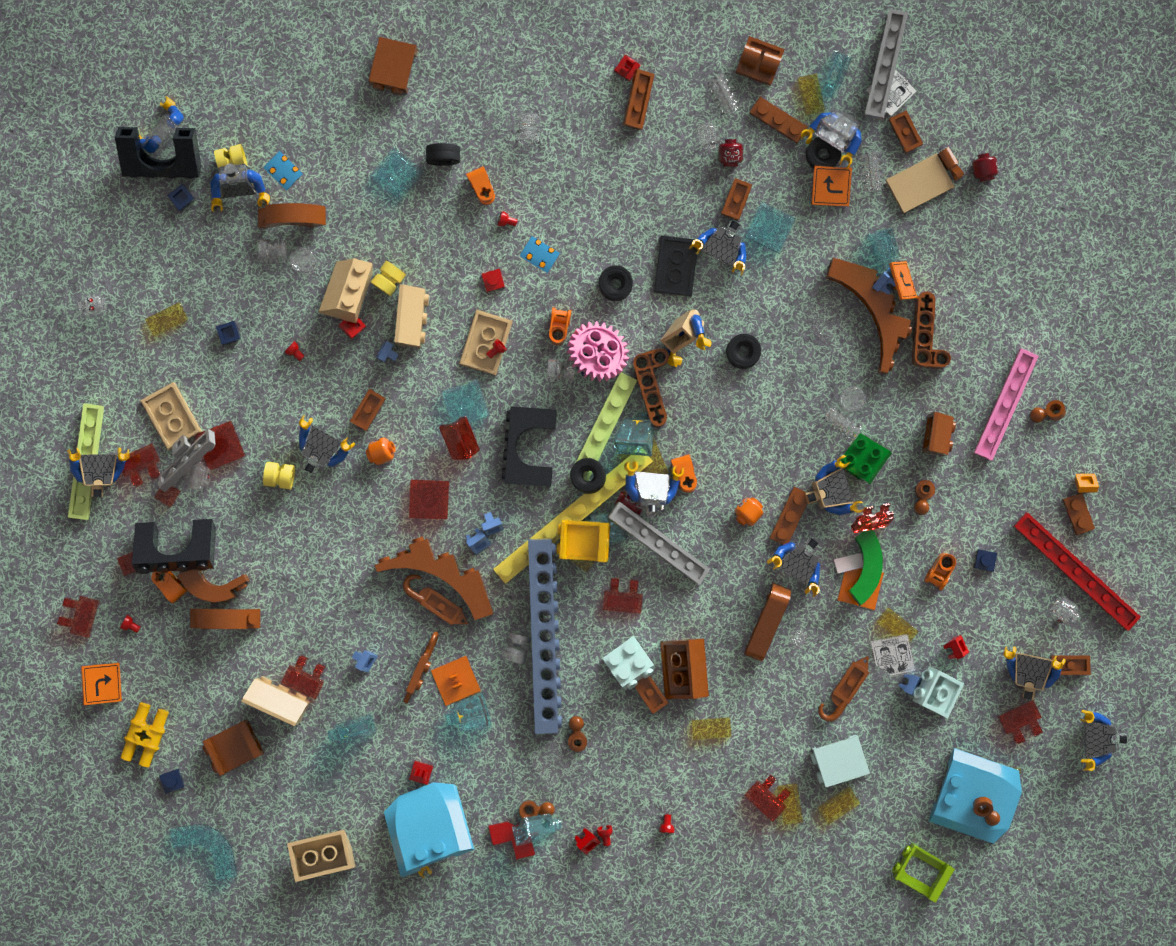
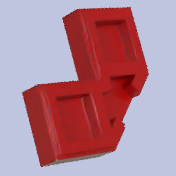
M508 821L488 826L493 845L512 841L516 860L535 855L530 834Z

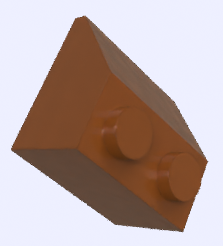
M939 412L928 414L922 452L946 456L948 452L952 451L953 441H950L951 433L955 432L956 422H953L954 417Z

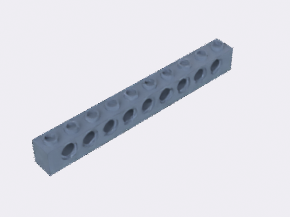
M552 538L528 539L535 734L558 733V728H562V716H558V708H561V697H557V689H561L560 677L557 678L556 670H560V658H556V651H559V639H555V632L559 631L558 620L554 618V612H558V601H554V593H557V581H553V574H557L556 562L552 561V554H556V543H552ZM539 554H546L548 561L544 564L539 563L537 560ZM540 573H546L549 576V580L546 583H541L538 580ZM546 592L550 597L549 600L541 602L538 598L540 593ZM541 612H548L550 619L542 621L539 618V614ZM548 631L551 634V638L546 641L542 640L540 633ZM548 650L552 656L550 659L545 660L541 657V652ZM543 670H550L552 676L549 679L543 678L541 675ZM550 689L553 695L550 698H545L542 695V691ZM550 708L554 713L551 717H546L543 715V710Z

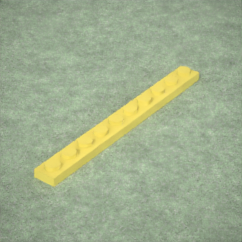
M642 447L638 448L606 475L605 484L598 492L593 494L584 493L530 539L552 538V543L557 542L561 538V535H558V525L561 524L562 520L582 521L625 485L626 475L628 474L624 469L626 462H629L630 469L633 468V461L638 463V469L633 473L636 476V472H641L653 460ZM528 541L493 569L505 584L529 565Z

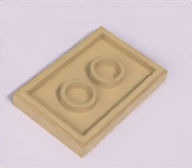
M937 153L885 180L903 214L954 188Z
M476 310L459 364L496 376L503 353H497L491 359L486 353L493 348L492 344L496 339H499L504 346L506 345L513 321Z
M175 382L140 400L168 451L172 449L174 442L182 435L186 436L189 440L202 432Z

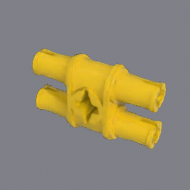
M140 702L135 717L130 720L131 724L127 735L124 737L126 743L120 758L131 761L136 746L141 745L144 750L139 765L149 768L154 753L159 750L158 746L162 735L165 733L164 725L169 711L158 709L153 724L148 725L145 721L151 705ZM146 731V735L149 737L142 739L143 735L140 733Z

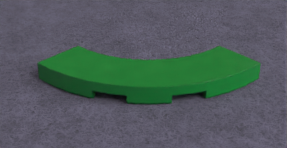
M871 526L854 538L861 550L863 568L858 581L848 592L859 606L865 603L877 588L883 569L881 546Z

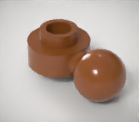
M1053 400L1046 405L1044 410L1039 407L1032 409L1030 418L1036 423L1042 422L1047 416L1051 420L1058 421L1065 416L1066 408L1063 402ZM1055 410H1058V411H1059V413H1057V414H1054L1053 412H1054Z
M922 480L915 487V494L919 501L915 503L914 510L919 515L928 513L930 507L927 500L935 493V486L929 480ZM923 487H928L929 492H924Z
M573 716L569 720V727L573 732L568 737V746L575 752H580L587 746V738L581 732L584 721L580 716ZM578 739L581 741V744L575 745L574 741Z
M979 797L973 801L974 813L984 817L988 825L996 826L1000 822V815L993 810L991 799Z
M526 800L519 807L520 816L529 821L533 817H537L538 814L548 818L555 812L554 805L550 802H544L541 806H537L535 802ZM528 806L532 808V812L529 814L525 812V808Z

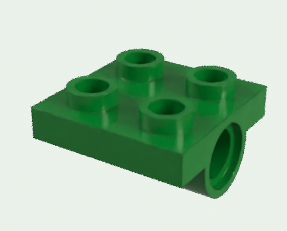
M859 432L844 455L846 457L841 459V463H849L844 468L853 476L855 475L857 479L871 484L892 453Z

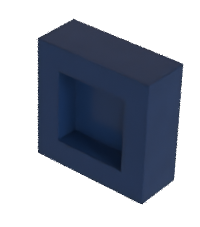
M183 184L167 195L180 212L195 201Z
M235 321L216 326L223 346L241 340Z
M977 549L974 568L994 572L997 553Z
M179 768L159 775L165 794L185 787Z

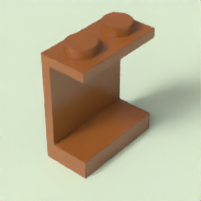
M379 37L369 77V83L373 86V89L384 91V88L389 89L391 93L396 95L408 93L407 85L414 57L417 56V46Z
M248 719L202 741L205 754L210 756L212 760V769L219 776L264 754Z

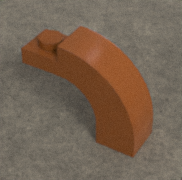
M304 203L265 205V208L258 209V228L283 225L324 226L326 225V206Z
M188 570L178 575L183 586L192 595L209 602L227 601L237 597L233 590L236 589L238 592L246 588V583L250 581L247 574H243L227 584L218 586L208 582L199 570Z
M190 609V628H260V609Z

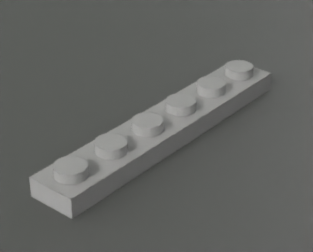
M889 9L865 111L866 118L884 121L908 12Z
M617 502L607 518L697 585L701 584L709 572L710 568L621 502Z

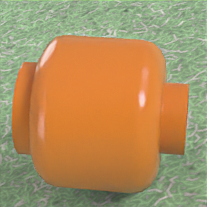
M384 437L370 442L368 449H366L368 460L376 465H382L391 461L394 458V452H396L394 443L392 441L389 442Z
M753 497L751 499L744 498L735 508V514L737 515L735 519L743 526L745 524L753 526L763 515L762 504Z

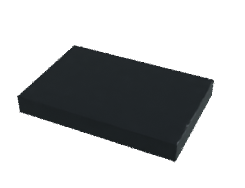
M661 235L654 287L655 293L692 297L697 248L692 247L689 249L695 239Z

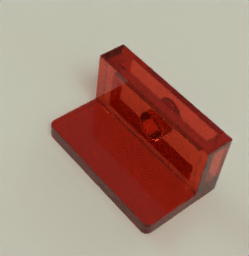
M466 416L460 417L452 424L439 426L453 460H467L480 451Z

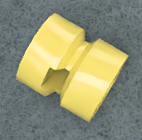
M241 144L231 146L229 150L223 148L214 151L217 167L221 175L232 172L234 168L237 171L248 168L245 152Z
M385 261L380 268L381 274L375 275L371 283L391 297L396 290L395 283H401L406 274L390 262Z
M267 462L263 474V486L276 487L279 485V488L291 490L294 482L295 466L287 464L280 466L279 463Z

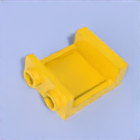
M562 520L561 524L558 525V535H561L560 543L557 544L559 559L608 562L611 523Z

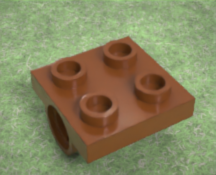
M749 36L735 73L771 86L785 49Z

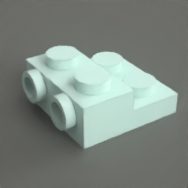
M634 636L602 658L624 690L634 688L640 679L651 676L654 673L653 670L656 669Z
M929 666L922 673L920 686L913 692V701L948 718L964 683Z

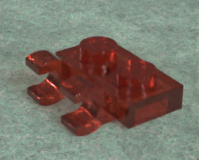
M152 443L129 453L130 457L126 460L122 473L124 477L130 475L133 486L136 485L137 487L144 484L138 471L148 468L151 478L159 477L160 472L156 463L161 460Z
M882 504L880 512L872 515L873 506L864 507L863 515L858 516L851 525L853 533L888 527L894 520V512H889L891 504Z
M611 578L610 591H604L603 610L641 614L643 594H637L638 580H630L629 593L618 592L619 578Z
M80 596L79 601L64 598L62 606L75 608L76 612L74 619L61 616L57 624L71 627L70 633L90 638L100 600Z
M301 655L295 667L289 665L281 683L317 699L325 682L320 677L326 666L318 663L313 671V675L303 671L308 658Z
M1030 700L997 716L1005 733H1012L1016 744L1025 741L1019 729L1029 724L1035 736L1043 733L1037 721L1042 717L1034 700Z
M770 774L762 784L757 780L744 796L773 822L787 807L783 802L791 792L784 788L777 797L772 794L768 789L777 779Z

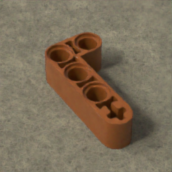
M928 291L921 293L915 301L912 363L919 368L942 369L949 365L951 356L945 350L932 349L936 300L934 294ZM925 297H926V300L929 301V303L926 304V306H925V302H922V301H921V300H922L923 298H925ZM920 316L927 317V325H923L920 322ZM919 335L926 336V344L919 342ZM919 353L925 355V363L918 361L917 356ZM937 355H942L944 357V364H939L937 362Z
M661 348L639 354L633 361L634 372L651 425L654 427L663 426L667 420V414L653 369L665 366L668 362L669 355L666 350ZM657 353H661L665 356V361L658 363L655 361L654 356ZM644 359L647 362V366L639 368L636 365V361ZM650 377L652 385L649 387L644 386L642 379ZM655 395L658 403L650 405L647 401L648 396ZM661 407V409L657 410L658 415L663 416L661 423L653 420L655 411L650 412V409Z
M774 582L771 584V590L767 594L765 605L744 652V655L763 662L791 596V589Z

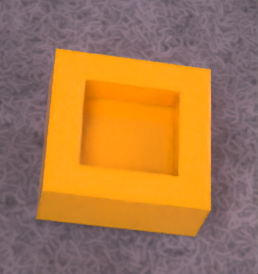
M1095 474L1075 475L1078 493L1098 492L1099 486Z

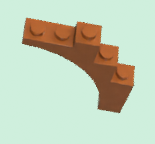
M833 257L826 279L839 283L853 292L872 315L880 339L878 373L885 375L893 369L894 360H892L894 353H897L900 342L897 340H904L906 336L909 337L911 334V320L889 314V312H893L895 307L894 295L886 294L882 291L877 292L875 289H872L879 279V276H876L878 270Z
M423 536L412 540L413 544L409 545L410 553L405 550L396 553V558L390 559L387 556L379 559V563L375 564L377 572L395 568H409L421 570L439 577L461 595L469 606L474 620L494 614L480 570L475 571L474 568L463 571L464 575L461 576L454 554L449 555V552L438 555V560H435L429 539L424 540Z

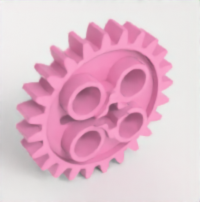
M596 321L592 326L588 322L586 327L582 324L579 329L574 331V334L570 337L571 341L567 344L570 347L567 353L572 354L569 361H575L572 367L578 366L577 373L583 371L584 378L590 375L591 381L595 377H597L599 382H601L603 377L606 381L610 379V376L614 379L617 374L623 371L622 369L627 365L625 362L629 359L626 356L629 350L624 349L627 343L621 342L624 336L618 337L619 331L613 332L612 326L607 329L605 323L599 326Z

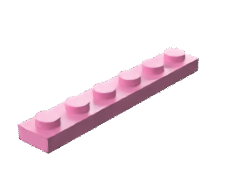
M1022 348L1019 349L974 450V454L990 461L993 460L1039 357L1038 355Z

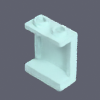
M857 735L826 746L812 748L813 753L810 754L813 765L817 764L819 772H816L819 784L823 783L825 788L870 774Z

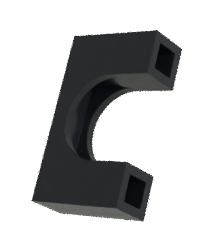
M118 127L115 143L122 177L199 178L201 160L195 128H176L173 136L176 155L171 159L159 160L149 156L143 150L138 127Z
M511 406L510 411H507L506 422H509V430H505V441H508V447L503 452V460L507 461L506 468H502V479L505 480V484L551 487L553 468L531 466L522 462L516 452V443L520 435L529 429L556 430L557 410Z
M213 519L193 520L192 539L189 546L184 551L175 555H165L158 551L159 532L155 522L135 523L132 566L136 573L148 574L149 572L167 573L169 571L186 572L188 570L205 571L207 569H214L216 526Z

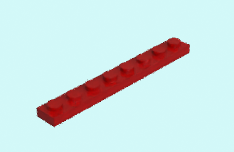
M1025 512L1014 524L1013 527L1126 631H1129L1141 618L1137 612L1028 512Z

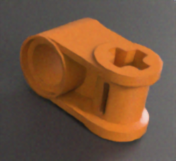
M484 166L467 173L466 176L479 201L484 205L493 203L495 194ZM483 192L489 193V197L483 196Z
M554 307L552 308L549 339L552 344L557 346L565 342L572 310L561 311L556 310ZM554 332H561L563 338L555 340L552 337Z
M690 455L672 459L671 464L673 467L676 466V474L679 475L681 468H684L683 475L678 478L681 490L686 493L694 491L697 479ZM685 479L693 481L690 488L687 485H683Z
M948 553L940 554L929 569L924 582H930L937 586L938 590L942 591L956 566L955 557ZM944 557L950 558V565L947 567L942 565Z
M171 571L164 573L165 576L163 578L165 580L158 579L160 577L159 574H161L160 572L152 573V582L172 604L188 591L180 584L181 581Z

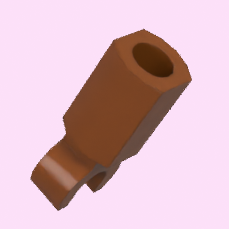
M949 147L937 154L946 170L951 172L955 181L964 176L963 171L957 165V159Z

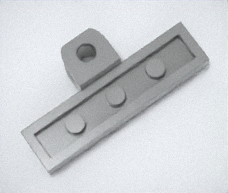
M210 429L206 430L192 445L188 443V439L184 435L174 442L172 456L177 459L159 475V489L166 492L170 487H173L183 475L189 472L194 464L199 463L202 457L215 447V433Z

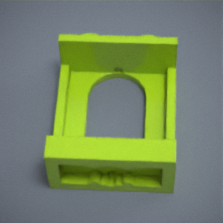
M911 843L910 846L907 845L902 852L904 857L901 862H897L892 869L893 877L936 903L955 869ZM912 856L918 857L940 870L931 887L905 872L904 869Z

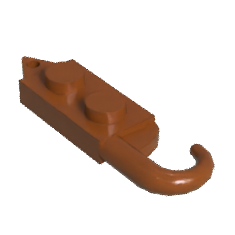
M412 574L405 578L403 589L409 597L451 625L468 624L462 611L463 609L434 589L427 587L417 593L410 588V581L412 579L420 580L421 576Z
M436 631L433 632L423 655H421L406 689L407 693L403 701L404 703L408 704L411 695L415 693V690L419 691L423 684L421 677L423 672L427 673L431 666V663L428 661L439 636Z
M868 656L856 662L852 661L832 691L831 699L837 706L835 711L831 715H825L823 712L824 704H820L818 713L824 721L833 722L837 720L870 673L868 671Z

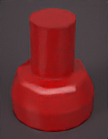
M501 211L500 221L498 220L497 225L502 227L508 224L516 227L518 219L508 217V213Z
M496 339L492 344L493 348L486 354L491 359L497 353L502 354L506 352L507 349L499 339Z
M295 341L284 351L287 355H293L299 361L305 357L298 350L299 346Z
M129 615L125 617L120 626L122 630L130 629L136 633L141 628V626L133 623V619Z
M664 814L663 824L659 828V833H674L675 829L671 825V815Z
M607 825V830H602L603 826L598 827L597 833L602 837L603 845L610 846L612 826Z

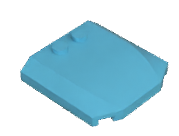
M953 748L947 765L948 770L938 799L934 802L929 822L994 844L1010 828L1022 793L1019 770ZM979 797L991 799L993 810L1000 815V822L996 826L988 825L984 817L974 813L973 801Z
M433 782L398 796L384 811L401 877L421 871L420 868L453 855L457 857L474 850L458 790L454 784Z

